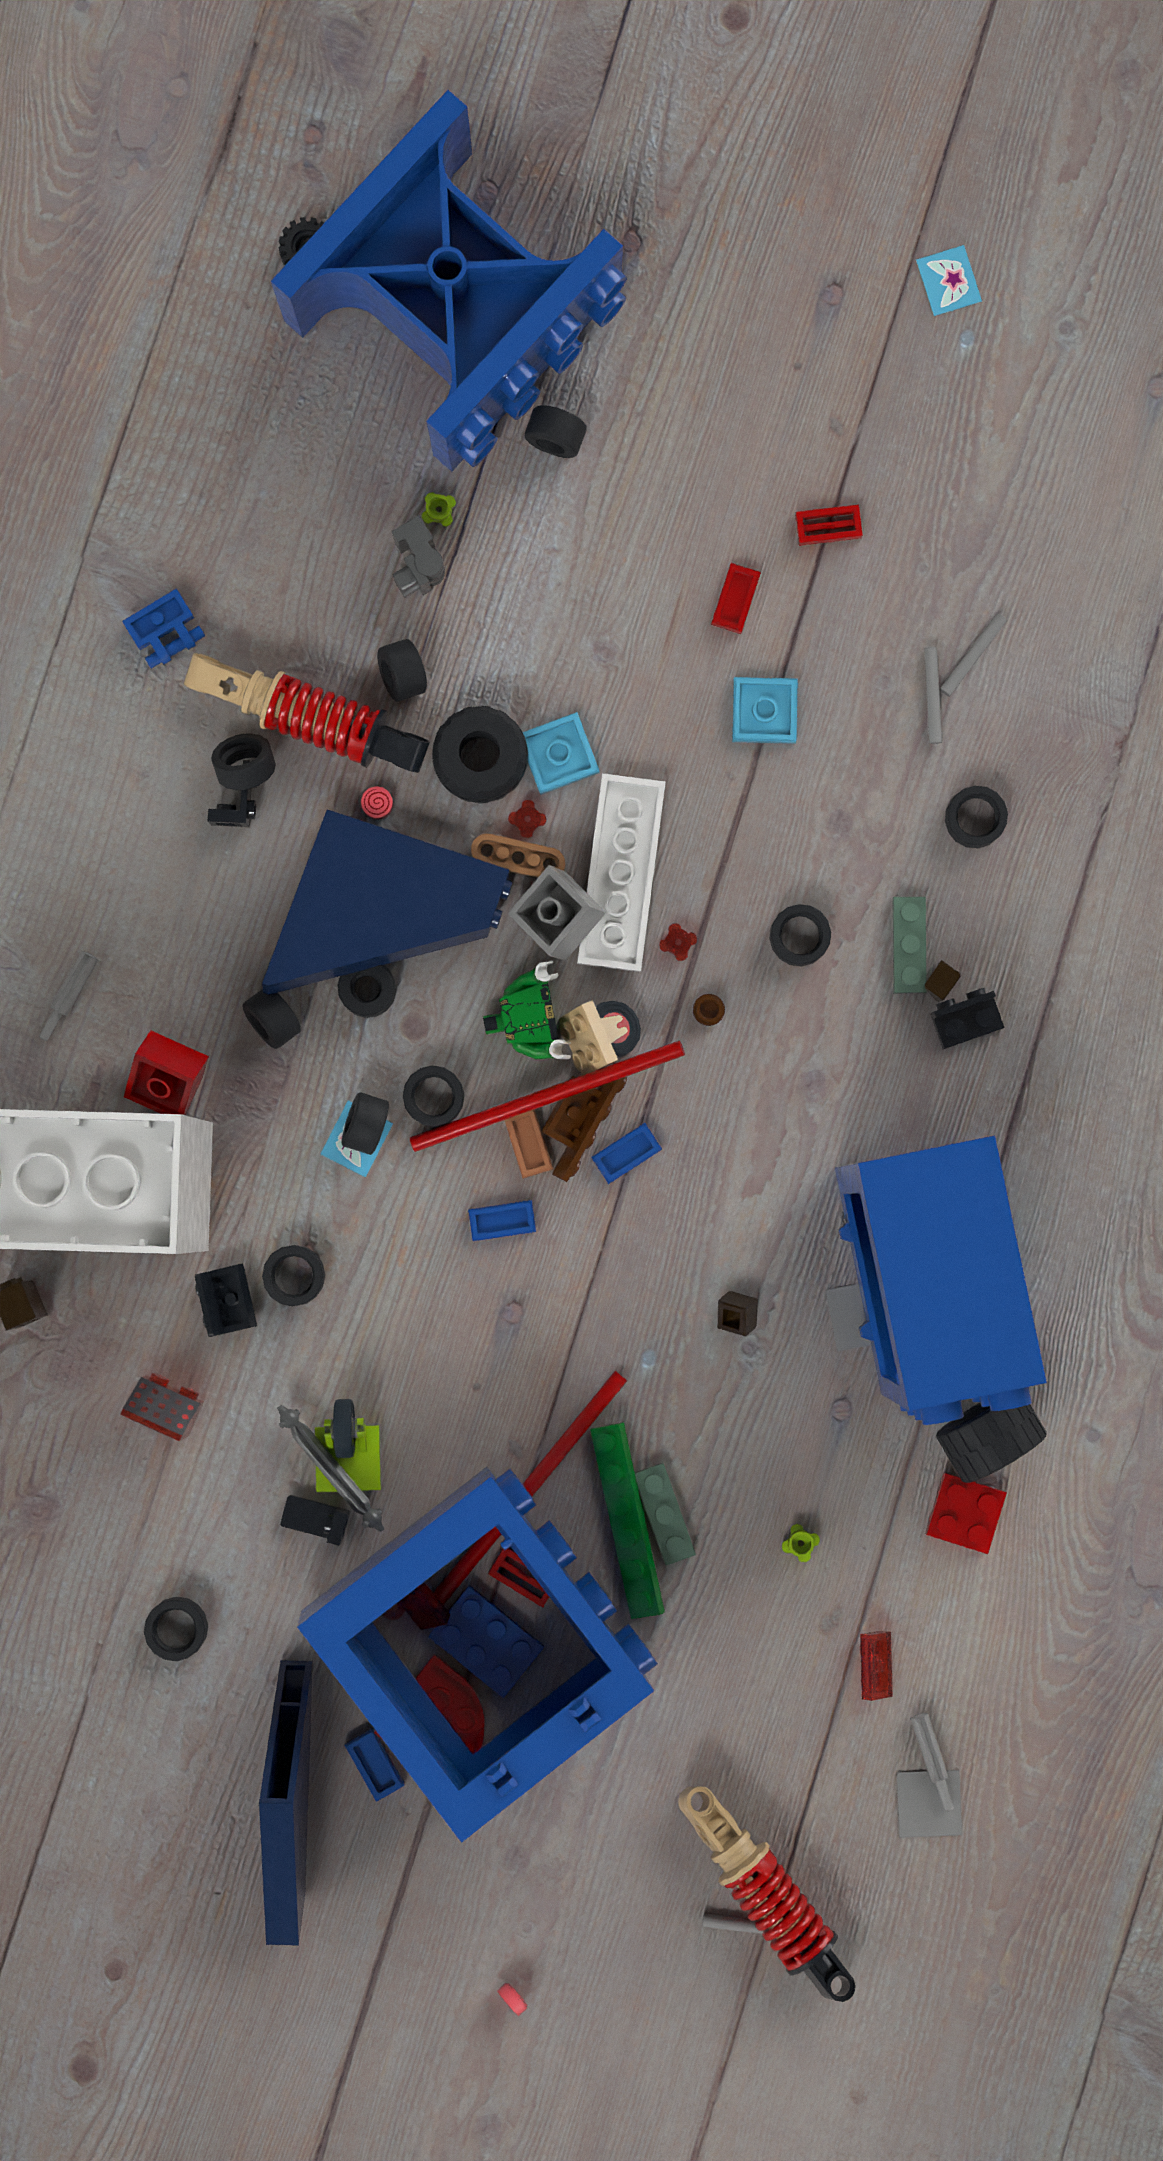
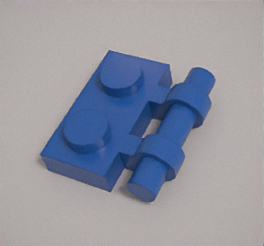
M177 588L122 621L139 650L144 649L150 644L152 645L155 652L145 657L151 669L160 663L165 665L172 660L171 657L185 648L190 650L196 646L195 642L205 637L200 626L195 627L189 632L184 626L185 623L194 619V616ZM176 630L180 637L163 646L160 638Z

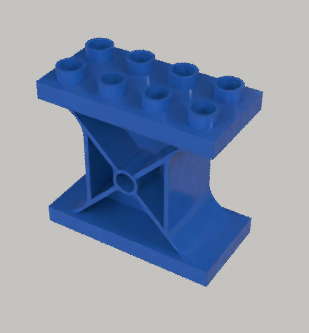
M447 90L271 280V284L284 322L302 338L326 313L339 308H359L375 316L449 383L451 388L446 400L429 417L426 423L433 456L452 472L463 459L472 467H475L490 453L498 440L491 430L506 413L514 420L520 419L527 413L541 393L534 384L549 366L560 374L572 364L583 348V343L577 337L591 320L595 321L600 327H604L616 316L626 301V297L620 290L626 283L627 277L622 273L623 245L605 229L580 254L574 257L556 261L541 259L527 251L451 182L453 175L472 155L468 107L452 92Z

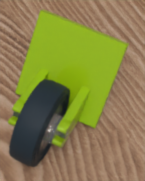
M335 1400L333 1419H325V1427H315V1436L361 1491L381 1490L379 1425H365L364 1418H355L353 1400ZM316 1466V1492H337L335 1487Z

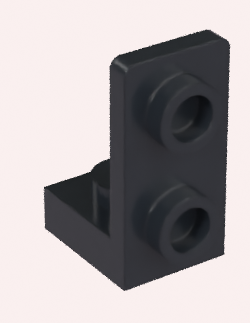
M243 760V764L251 762L250 760ZM252 788L241 790L240 810H236V805L217 804V809H208V823L211 826L250 828V819H255L256 800H251Z
M289 1495L285 1503L280 1525L285 1528L327 1538V1543L340 1546L343 1542L351 1510Z

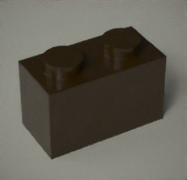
M22 1277L0 1284V1318L6 1331L21 1328L48 1316L33 1280L23 1281Z

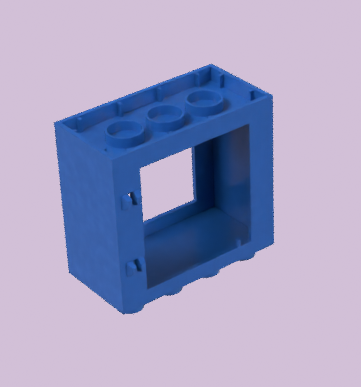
M995 1135L836 1167L835 1173L846 1221L838 1230L840 1239L850 1242L866 1321L859 1326L860 1336L871 1342L881 1394L900 1405V1410L907 1411L908 1416L914 1415L915 1420H922L923 1425L939 1424L963 1418L961 1400L971 1398L973 1402H981L982 1407L990 1406L991 1411L1013 1409L1031 1404L1029 1387L1045 1384L1047 1381Z
M488 1467L484 1468L302 1609L297 1625L303 1636L461 1843L654 1692L645 1674L658 1665L649 1649L629 1623L616 1634L605 1621L616 1613L617 1609L590 1572L575 1582L565 1570V1567L577 1559V1557L552 1522L549 1520L535 1530L524 1515L534 1508L536 1503L511 1469H508L496 1479ZM496 1526L505 1538L500 1543L502 1548L506 1550L510 1546L596 1658L482 1746L475 1754H472L373 1624V1621Z

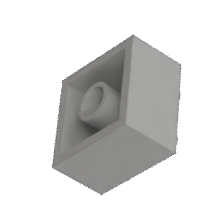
M548 865L508 914L549 956L566 961L606 912L565 871Z

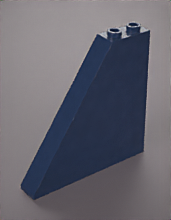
M327 809L263 979V993L270 995L378 965H385L487 938L491 927L498 928L503 911L498 910L501 899H508L513 882L508 881L509 869Z
M280 1660L259 1799L266 1945L299 1946L306 1889L313 1661Z

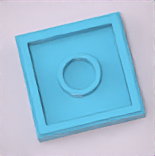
M734 677L732 742L796 744L798 679Z
M577 712L522 732L528 747V764L540 795L600 773Z

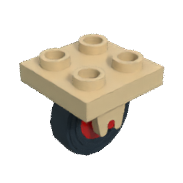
M592 1000L578 1006L558 1019L560 1033L564 1040L571 1042L569 1046L573 1053L572 1060L582 1075L614 1063L619 1057H623L631 1052L640 1040L641 1027L639 1018L633 1009L622 1002L607 1001L595 1007Z

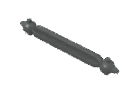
M280 1405L277 1408L280 1414L279 1426L291 1429L295 1441L354 1512L363 1515L362 1526L364 1528H375L382 1532L384 1530L381 1522L382 1510L371 1508L369 1499L310 1428L299 1422V1410L287 1409Z

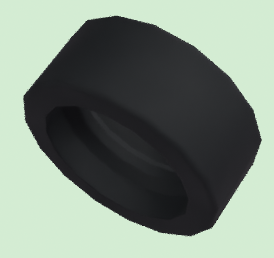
M253 733L238 734L227 738L218 744L213 750L211 757L219 783L225 788L232 790H246L261 785L271 777L276 766L268 740L261 735ZM245 758H255L249 763L231 766L239 760Z
M971 786L961 790L951 799L945 814V824L948 833L955 842L968 848L977 849L988 846L999 838L1007 825L1008 819L1005 801L996 791L985 786ZM974 798L988 802L995 813L993 827L986 834L980 836L964 832L957 819L961 805L967 800Z
M797 904L787 907L777 915L771 925L769 939L772 950L780 960L789 965L802 967L813 964L825 954L830 945L832 932L829 921L821 911L810 905ZM806 917L817 926L819 940L816 947L809 953L795 954L789 951L783 944L781 937L782 929L790 919Z
M434 1065L422 1067L411 1074L404 1085V1106L409 1115L422 1125L437 1127L448 1124L457 1117L463 1107L464 1091L462 1084L456 1075L445 1067ZM427 1078H441L448 1083L452 1090V1103L442 1114H426L416 1105L414 1097L416 1088Z
M291 1245L281 1247L270 1255L264 1264L262 1278L264 1288L272 1299L282 1305L293 1307L307 1304L317 1297L323 1288L325 1271L323 1263L316 1253L307 1247ZM293 1256L307 1261L313 1273L312 1283L308 1289L296 1295L287 1294L282 1291L275 1280V1272L279 1263Z
M183 1597L165 1599L151 1610L145 1621L144 1635L146 1643L155 1655L164 1660L180 1661L188 1659L201 1648L207 1638L208 1622L204 1611L194 1601ZM168 1611H184L194 1621V1637L184 1647H169L158 1636V1622L161 1616Z

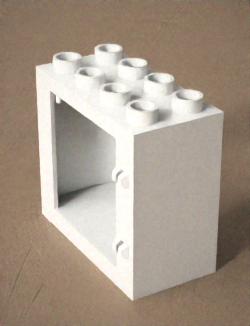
M0 1109V1249L160 1254L209 1251L213 1122L181 1114Z

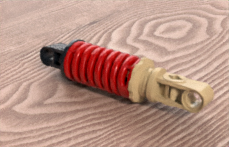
M193 653L185 677L184 685L186 687L242 706L241 712L247 715L252 713L260 716V728L279 729V732L283 735L291 734V737L296 740L302 738L304 743H314V746L317 748L325 747L326 751L331 753L336 751L338 756L346 757L348 755L350 760L360 763L365 768L370 765L374 757L391 762L402 769L419 773L430 744L429 740L421 736L387 726V710L378 709L370 712L371 709L368 705H362L357 713V701L350 700L346 706V697L338 696L335 701L334 692L328 691L324 695V690L321 687H316L312 692L313 687L310 683L302 685L301 680L286 675V672L279 671L274 679H270L264 676V673L256 670L252 675L223 664L212 657ZM233 678V684L238 686V688L230 691L231 685L226 683V681Z
M685 1788L679 1795V1808L694 1826L702 1841L713 1851L710 1858L715 1864L719 1863L723 1869L718 1882L725 1888L733 1889L731 1892L733 1899H742L739 1904L740 1908L743 1911H748L747 1917L749 1920L756 1921L755 1928L758 1931H763L762 1937L766 1941H771L770 1947L773 1951H778L777 1956L786 1967L787 1973L793 1976L804 1971L824 1998L839 2002L849 2000L855 1992L856 1985L854 1978L831 1950L838 1939V1935L827 1925H823V1918L815 1913V1908L808 1903L807 1897L800 1893V1888L792 1883V1878L789 1874L785 1873V1868L777 1863V1858L769 1849L768 1843L762 1842L755 1845L749 1839L751 1834L747 1829L740 1830L734 1818L722 1807L708 1788ZM696 1792L701 1795L703 1800L701 1808L697 1811L691 1806V1798ZM838 1976L842 1986L840 1991L834 1994L831 1989V1983Z

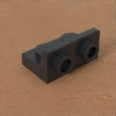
M981 988L967 993L968 1000L957 1004L954 998L936 1004L938 1010L930 1013L943 1050L1005 1028L994 999L996 997L994 991L986 993L985 988Z

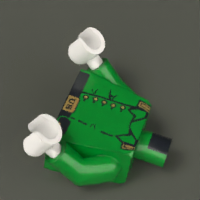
M552 960L541 962L536 968L519 975L504 989L503 997L499 999L501 1013L483 1016L486 1035L505 1031L508 1045H512L516 1052L535 1060L571 1058V1055H563L562 1053L563 1045L571 1044V1042L559 1040L548 981L556 979L558 973L552 975L547 973V966L554 963Z

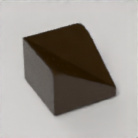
M941 960L924 987L936 1001H943L960 979L961 973Z
M733 1291L727 1292L718 1300L717 1328L746 1337L757 1326L758 1299Z

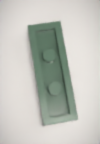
M893 897V994L927 993L924 987L927 982L926 897Z
M664 1463L635 1472L638 1489L665 1565L667 1566L695 1556L696 1553Z

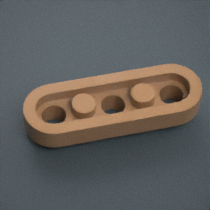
M493 834L478 836L471 846L473 858L509 869L511 873L538 878L545 870L544 862L549 859L556 863L555 868L565 871V858L555 848ZM484 846H491L494 849L491 856L486 857L482 855L481 850ZM518 852L525 856L524 861L520 864L512 860L513 855Z

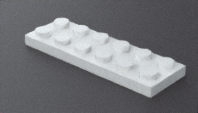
M602 773L587 894L606 914L580 943L577 964L641 972L665 781Z

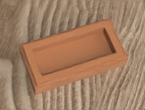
M535 1109L504 1120L522 1178L553 1170Z

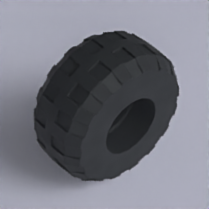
M470 706L463 708V710L457 713H453L440 726L433 742L432 760L440 782L450 793L461 800L482 804L504 798L519 785L527 767L528 747L522 730L506 713L489 706ZM476 738H486L493 741L500 751L497 763L491 769L483 772H474L466 768L461 761V752L464 746Z

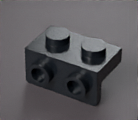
M243 1263L195 1274V1289L202 1307L203 1324L207 1329L209 1337L257 1326Z

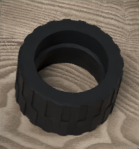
M980 1402L963 1412V1418L950 1421L937 1432L936 1438L962 1482L970 1483L986 1477L1024 1456L1044 1440L1047 1432L1030 1404L1013 1409L991 1411L990 1406L982 1407Z

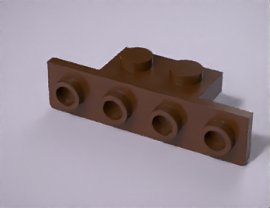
M627 1076L601 1085L599 1090L593 1088L557 1102L541 1131L567 1146L552 1175L567 1182L570 1177L577 1173L581 1164L580 1158L585 1149L590 1148L595 1141V1131L600 1122L608 1117L612 1108L611 1102L616 1093H619L624 1088Z

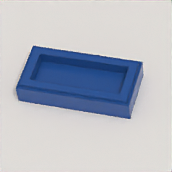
M643 1123L591 1158L607 1183L610 1184L661 1151L662 1148L646 1123Z
M532 1200L468 1210L473 1241L536 1232Z
M373 1727L348 1741L344 1746L377 1802L402 1788L405 1783L380 1738L374 1733L375 1729Z

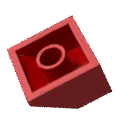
M150 1030L135 1053L123 1097L160 1114H181L186 1116L203 1078L209 1056Z

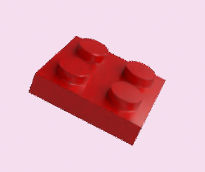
M944 1472L925 1534L988 1554L1007 1492L974 1481L965 1483L962 1482L960 1477Z

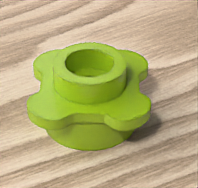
M434 492L428 493L425 496L426 510L422 513L423 521L427 524L432 522L441 523L444 527L451 525L453 522V517L451 516L452 508L456 505L455 498L451 495L444 496ZM441 507L442 511L437 512L436 508Z
M795 1524L790 1529L791 1534L789 1538L782 1542V1550L785 1553H792L797 1556L800 1562H808L811 1559L810 1554L814 1546L819 1544L820 1538L816 1533L810 1534L805 1531L802 1525ZM799 1540L804 1542L803 1546L798 1545Z

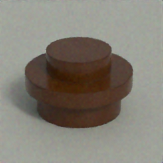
M714 994L700 996L693 1006L695 1019L705 1026L716 1025L725 1014L723 1001Z

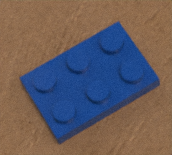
M470 1585L428 1636L502 1698L507 1695L544 1648L542 1643Z

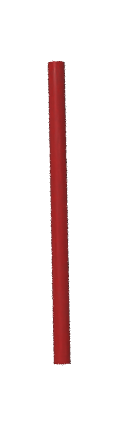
M679 1040L411 1136V1146L414 1152L680 1058L685 1056L684 1048Z
M614 1371L523 1482V1486L532 1497L625 1385L627 1380L617 1371ZM496 1526L473 1543L432 1593L431 1596L438 1603L444 1605L502 1535Z

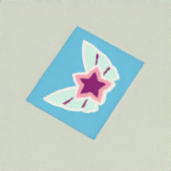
M964 245L916 260L934 316L982 302Z
M348 1100L321 1155L366 1177L393 1123L386 1120L380 1141L372 1155L343 1147L341 1144L342 1134L352 1102Z

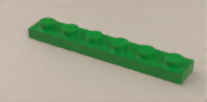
M624 1422L594 1427L590 1429L630 1617L631 1619L661 1615L665 1613Z

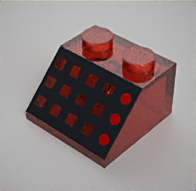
M152 1373L150 1377L147 1375L142 1376L120 1415L179 1442L187 1438L204 1401L197 1398L199 1393L184 1386H181L180 1390L168 1385L169 1379L156 1373Z

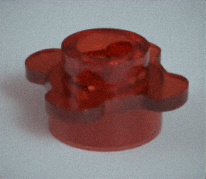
M531 800L523 801L522 807L516 812H511L508 816L509 823L516 825L523 838L532 837L533 832L539 826H544L547 821L545 814L539 813L535 808L534 802ZM526 816L531 818L529 822L524 820Z
M671 924L668 928V935L660 941L659 947L661 951L670 952L675 955L676 960L684 961L688 957L687 952L690 947L696 944L697 937L693 932L688 933L681 929L679 924ZM677 939L681 940L680 945L675 944Z

